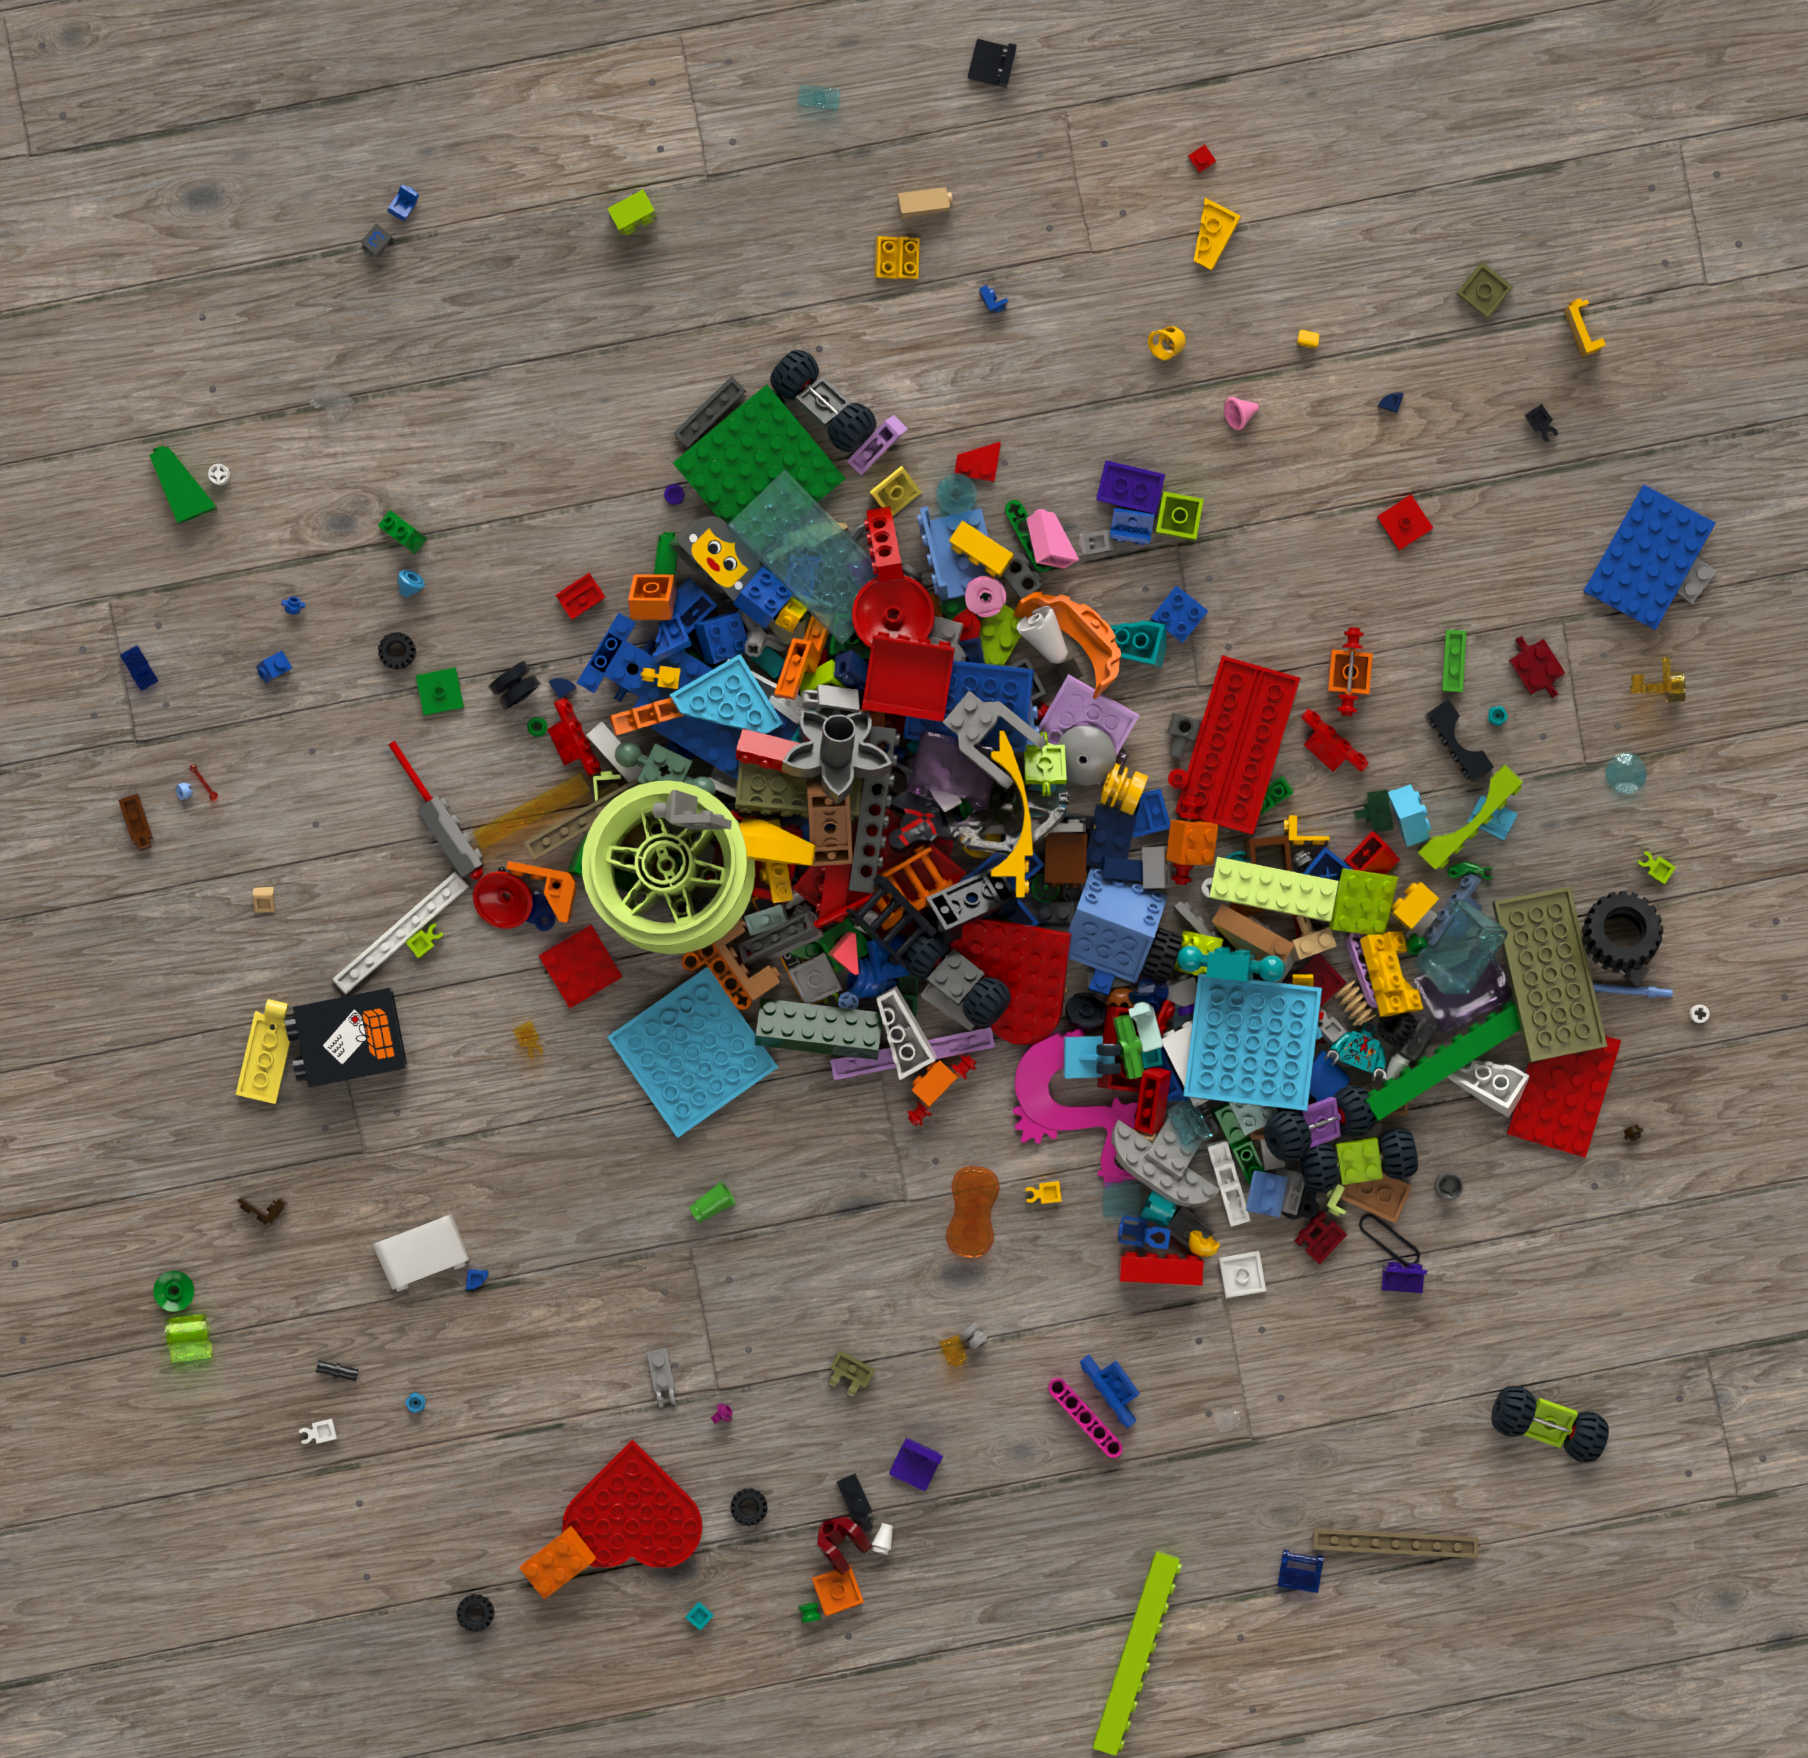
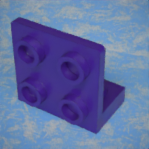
M1388 1262V1266L1383 1265L1381 1290L1423 1293L1424 1274H1427V1270L1421 1264L1409 1263L1408 1267H1402V1264L1398 1262Z
M906 1437L889 1471V1475L922 1491H926L938 1464H940L943 1458V1454Z

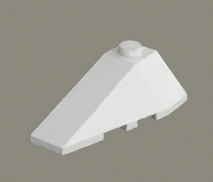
M1472 1060L1447 1078L1492 1109L1509 1117L1522 1096L1529 1075L1510 1065L1503 1066L1493 1064L1490 1061Z

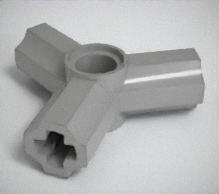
M737 610L740 612L742 622L748 631L746 633L747 641L744 646L745 653L749 657L761 655L765 645L781 652L786 649L787 644L769 627L764 629L743 611Z

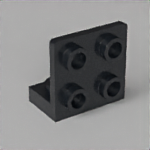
M977 39L968 79L1007 88L1017 45L1009 43L1006 46Z

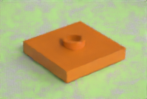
M850 1564V1569L844 1575H841L836 1570H832L811 1578L825 1617L864 1603Z

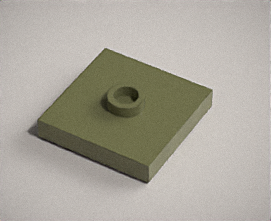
M1481 262L1457 291L1456 295L1488 319L1513 289V286L1485 263Z

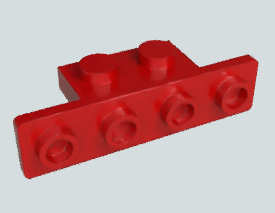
M567 698L555 701L554 705L562 721L548 728L547 731L564 766L580 759L588 776L601 772L600 763L591 749V744L582 730L581 723L577 720L572 704Z
M1308 708L1301 716V719L1315 730L1303 745L1331 771L1334 772L1345 759L1360 772L1369 764L1366 757L1351 747L1348 740L1341 738L1332 726L1327 725L1321 719L1318 713Z

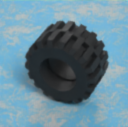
M1158 927L1142 967L1141 975L1165 984L1169 980L1183 941L1182 935Z

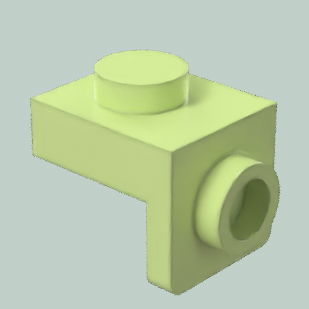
M1339 1184L1332 1190L1327 1191L1326 1196L1328 1199L1325 1203L1329 1207L1328 1211L1337 1216L1340 1213L1345 1215L1347 1212L1336 1206L1345 1187Z

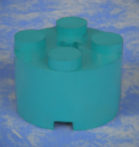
M1151 1190L1140 1217L1167 1227L1176 1210V1204Z

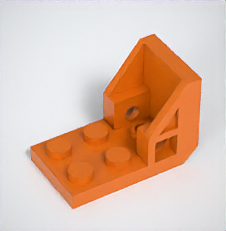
M508 861L506 869L511 870L512 875L524 877V873L531 874L532 879L542 881L547 877L544 895L558 920L570 923L577 889V882L572 874ZM554 883L560 884V887L555 889Z

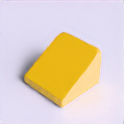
M1305 330L1299 331L1297 345L1312 349L1318 347V333Z

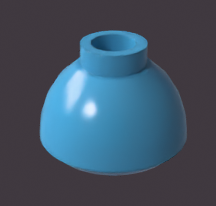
M410 570L399 572L397 582L400 588L399 593L402 596L409 597L412 594L419 593L424 588L425 582L417 573Z

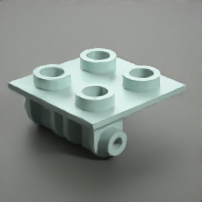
M1229 1102L1245 1135L1264 1127L1268 1119L1278 1112L1277 1108Z

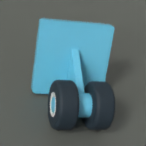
M1102 1036L1065 1037L1064 1078L1102 1077L1103 1074H1120L1121 1064L1115 1062V1056L1121 1055V1045L1103 1044Z

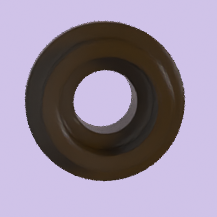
M1635 1124L1623 1131L1625 1134L1624 1138L1625 1140L1630 1139L1631 1142L1642 1137L1641 1133L1644 1130L1638 1124Z

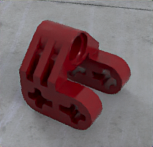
M847 1517L826 1520L820 1525L818 1531L817 1546L833 1568L841 1575H844L850 1569V1566L836 1547L845 1540L846 1535L863 1554L872 1548L863 1531Z

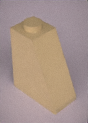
M946 187L898 193L901 218L906 219L950 210V205L953 204L951 192L947 193Z

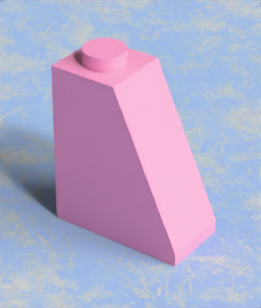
M1040 509L1026 518L1036 563L1065 569L1079 561L1055 513Z

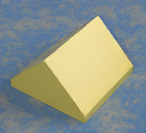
M902 466L870 491V495L881 508L891 507L892 517L922 493Z

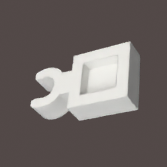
M333 1418L312 1423L313 1429L302 1428L299 1430V1433L306 1432L308 1434V1439L302 1440V1444L309 1443L313 1438L316 1439V1443L337 1439Z

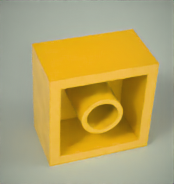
M1422 882L1411 883L1404 891L1406 896L1403 899L1398 898L1391 906L1393 910L1390 914L1407 929H1412L1439 899Z

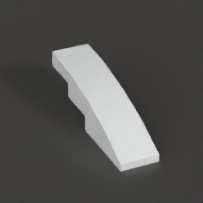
M1227 1139L1207 1144L1230 1226L1249 1222L1250 1217L1248 1211H1246L1245 1199Z

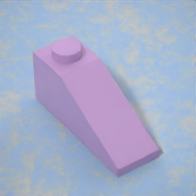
M895 415L891 416L883 422L847 462L862 476L908 429Z

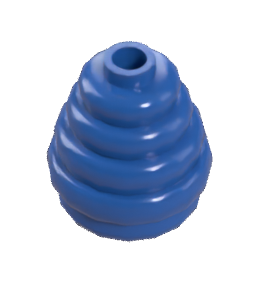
M869 958L858 959V975L849 972L847 975V989L850 994H855L858 998L878 997L897 984V980L894 978L874 982Z

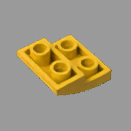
M877 236L874 278L918 279L920 238Z

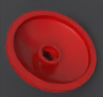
M501 871L488 873L478 881L473 891V903L477 913L484 921L494 927L501 929L518 927L528 919L532 912L533 899L529 888L520 878L511 873Z

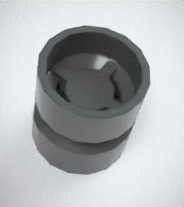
M1445 1172L1436 1178L1434 1188L1440 1197L1452 1200L1461 1195L1463 1182L1458 1175Z

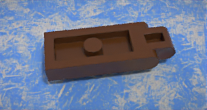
M139 794L118 800L133 845L137 844L139 851L152 848L150 839H153V835Z

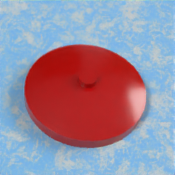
M903 575V578L880 582L879 577H876L862 587L854 600L852 622L858 638L865 646L871 649L873 634L877 635L878 631L890 633V637L898 638V635L911 636L910 640L913 641L929 637L934 625V605L929 593L919 582Z

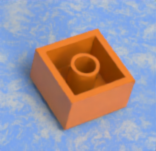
M634 574L628 599L631 620H672L677 596L674 575Z

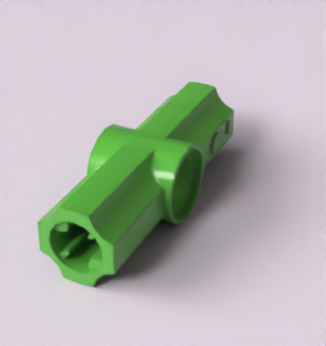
M1130 1015L1116 1017L1113 1019L1118 1038L1116 1044L1121 1045V1055L1119 1056L1123 1060L1127 1079L1142 1077L1144 1067L1140 1053H1142L1143 1047L1140 1038L1136 1035L1133 1019Z

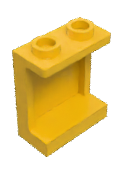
M1580 298L1570 302L1564 314L1580 354L1584 357L1601 350L1606 344L1603 338L1591 342L1579 312L1589 302L1588 300L1582 301Z

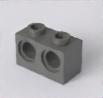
M1017 553L1002 576L1021 600L1042 587L1040 582L1043 580L1036 571L1032 573L1029 569L1030 562L1027 558ZM1012 563H1019L1021 571L1016 574L1012 573L1009 566ZM1023 580H1032L1034 583L1033 588L1030 590L1024 589L1022 587Z

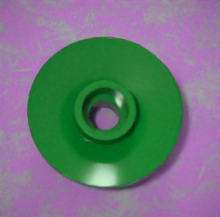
M175 1270L160 1275L153 1288V1295L157 1304L164 1310L171 1312L180 1311L189 1306L195 1292L190 1277L183 1272ZM177 1287L178 1294H173L171 1289Z

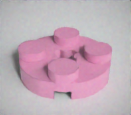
M980 576L967 584L965 602L971 612L981 617H990L997 614L1003 604H1005L1006 592L1004 586L996 577ZM984 592H987V594H991V596H988L987 601H984L983 598H980V596Z

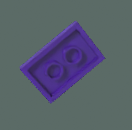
M1105 460L1096 501L1156 515L1165 474Z

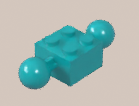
M1186 946L1177 955V962L1182 970L1194 972L1201 966L1207 967L1206 977L1248 982L1253 980V973H1259L1264 980L1275 982L1281 979L1285 973L1284 962L1279 957L1270 955L1261 961H1256L1255 955L1250 954V950L1238 949L1235 952H1230V948L1218 947L1209 952L1208 955H1205L1195 946Z

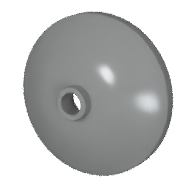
M1089 725L1073 727L1066 731L1057 743V745H1065L1066 778L1075 784L1083 786L1098 784L1107 778L1108 773L1115 766L1116 749L1114 743L1104 731L1097 727ZM1081 756L1086 757L1087 761H1086V762H1082V761L1080 760V757H1081Z

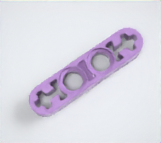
M1350 932L1346 936L1345 942L1367 1003L1371 1007H1378L1376 998H1373L1375 994L1372 983L1365 979V974L1369 973L1367 964L1361 963L1358 959L1359 954L1364 955L1363 949H1360L1362 948L1360 939L1365 937V934ZM1352 938L1358 939L1359 942L1357 943V941H1353Z

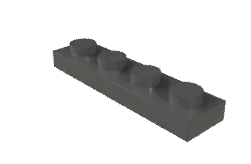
M731 376L673 434L689 448L746 390Z

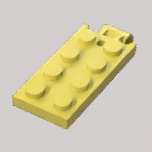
M268 999L264 1014L255 1011L236 1095L277 1104L291 1041L288 1040L284 1020L288 1010L287 1003ZM272 1024L275 1025V1030L270 1029Z

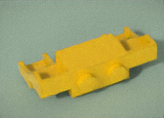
M1403 931L1386 932L1382 935H1367L1361 938L1360 942L1380 1017L1422 1010L1423 1006L1418 989L1406 990L1397 956L1398 953L1407 951Z

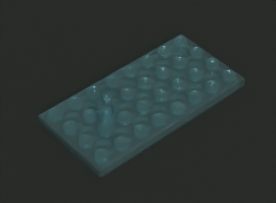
M784 470L726 527L842 645L855 632L852 622L854 600L862 587L878 577V573L874 574L872 562L874 561L871 560L867 553Z

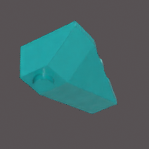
M1150 621L1110 625L1116 636L1117 647L1121 651L1120 659L1162 668L1167 649L1166 625Z

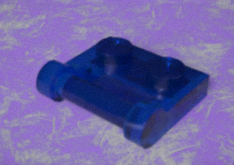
M1283 1549L1277 1586L1318 1593L1324 1556L1317 1555V1557L1290 1553L1289 1550ZM1288 1561L1315 1565V1571L1288 1567L1287 1564Z

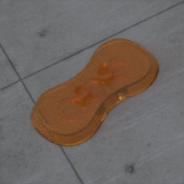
M979 1166L961 1168L952 1180L955 1211L946 1231V1240L949 1248L961 1256H982L990 1250L994 1241L991 1210L1000 1187L995 1173L987 1168Z

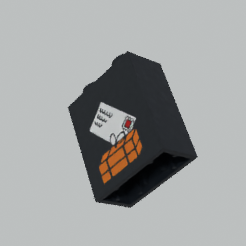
M393 988L294 1006V1015L284 1017L288 1040L299 1039L302 1056L292 1057L297 1082L307 1080L308 1088L408 1068Z

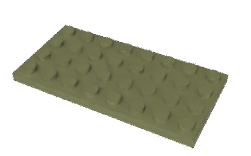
M1571 887L1492 902L1528 1062L1607 1047L1586 951L1582 943V934Z

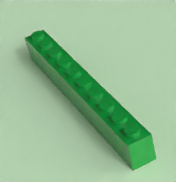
M1512 1000L1501 1006L1503 1010L1497 1014L1495 1011L1484 1017L1486 1021L1479 1025L1478 1022L1467 1028L1469 1032L1462 1036L1461 1033L1450 1039L1452 1043L1445 1047L1444 1044L1433 1050L1435 1054L1428 1058L1427 1055L1416 1061L1418 1065L1411 1069L1409 1066L1399 1072L1401 1076L1394 1080L1391 1077L1382 1083L1384 1087L1377 1091L1374 1088L1367 1094L1370 1097L1365 1101L1369 1103L1376 1121H1380L1519 1031L1521 1027L1515 1002L1513 1003Z

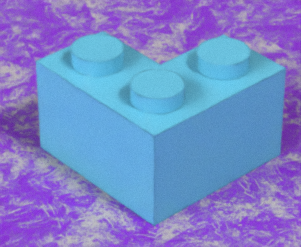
M1411 784L1388 792L1390 804L1397 818L1400 833L1406 846L1409 847L1429 840L1428 831L1431 830L1428 819H1425L1428 816L1425 805H1420L1422 801L1419 792H1414Z

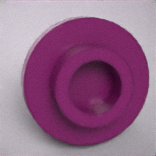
M720 1403L717 1405L718 1412L710 1417L714 1424L722 1419L730 1422L733 1412L728 1405Z

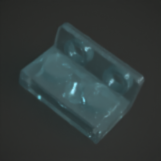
M1182 1100L1168 1110V1114L1184 1145H1189L1194 1140L1207 1141L1213 1137L1198 1106L1194 1107L1191 1101Z

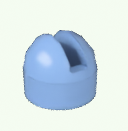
M181 783L176 785V793L180 800H185L192 796L193 789H189L191 788L190 784Z

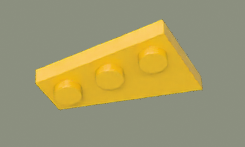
M1205 198L1194 262L1213 271L1241 216Z

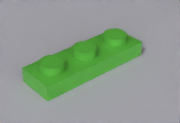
M1445 630L1442 691L1463 692L1467 631Z

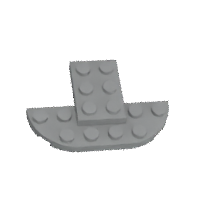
M1172 1111L1168 1115L1153 1143L1122 1121L1118 1120L1115 1123L1111 1142L1112 1145L1114 1144L1117 1153L1116 1158L1121 1166L1168 1201L1184 1207H1189L1190 1205L1201 1206L1209 1202L1220 1190L1187 1167L1206 1133L1176 1112Z

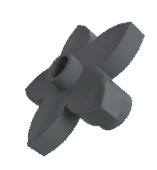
M801 710L799 734L803 743L796 745L787 753L782 762V771L801 778L821 775L823 791L832 801L839 804L850 793L854 775L869 779L882 777L891 773L892 762L879 747L868 743L872 721L869 710L857 711L847 716L833 715L830 717L815 711Z

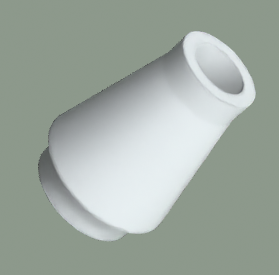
M1399 1052L1392 1055L1385 1080L1391 1077L1394 1080L1400 1076L1399 1072L1409 1067L1408 1064L1411 1060Z
M881 1523V1527L871 1544L873 1546L872 1551L888 1555L889 1550L891 1551L893 1526Z

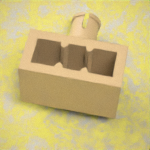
M1295 917L1302 935H1300V938L1289 941L1295 944L1290 952L1293 962L1337 946L1330 928L1316 931L1313 930L1309 918Z

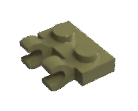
M839 1350L830 1366L835 1372L828 1384L836 1387L843 1375L852 1380L846 1394L854 1397L860 1385L866 1388L875 1369Z

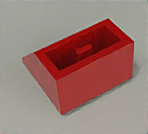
M1371 831L1345 857L1343 862L1353 870L1387 874L1400 861V858L1374 831Z

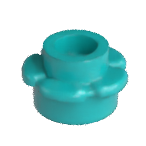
M1502 706L1491 707L1488 711V721L1495 726L1502 725L1508 718V714Z

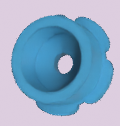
M412 1393L405 1403L410 1412L416 1413L417 1411L421 1412L424 1410L426 1400L423 1395Z

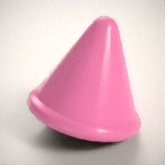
M1230 397L1224 404L1226 421L1231 428L1241 430L1258 411L1259 405Z

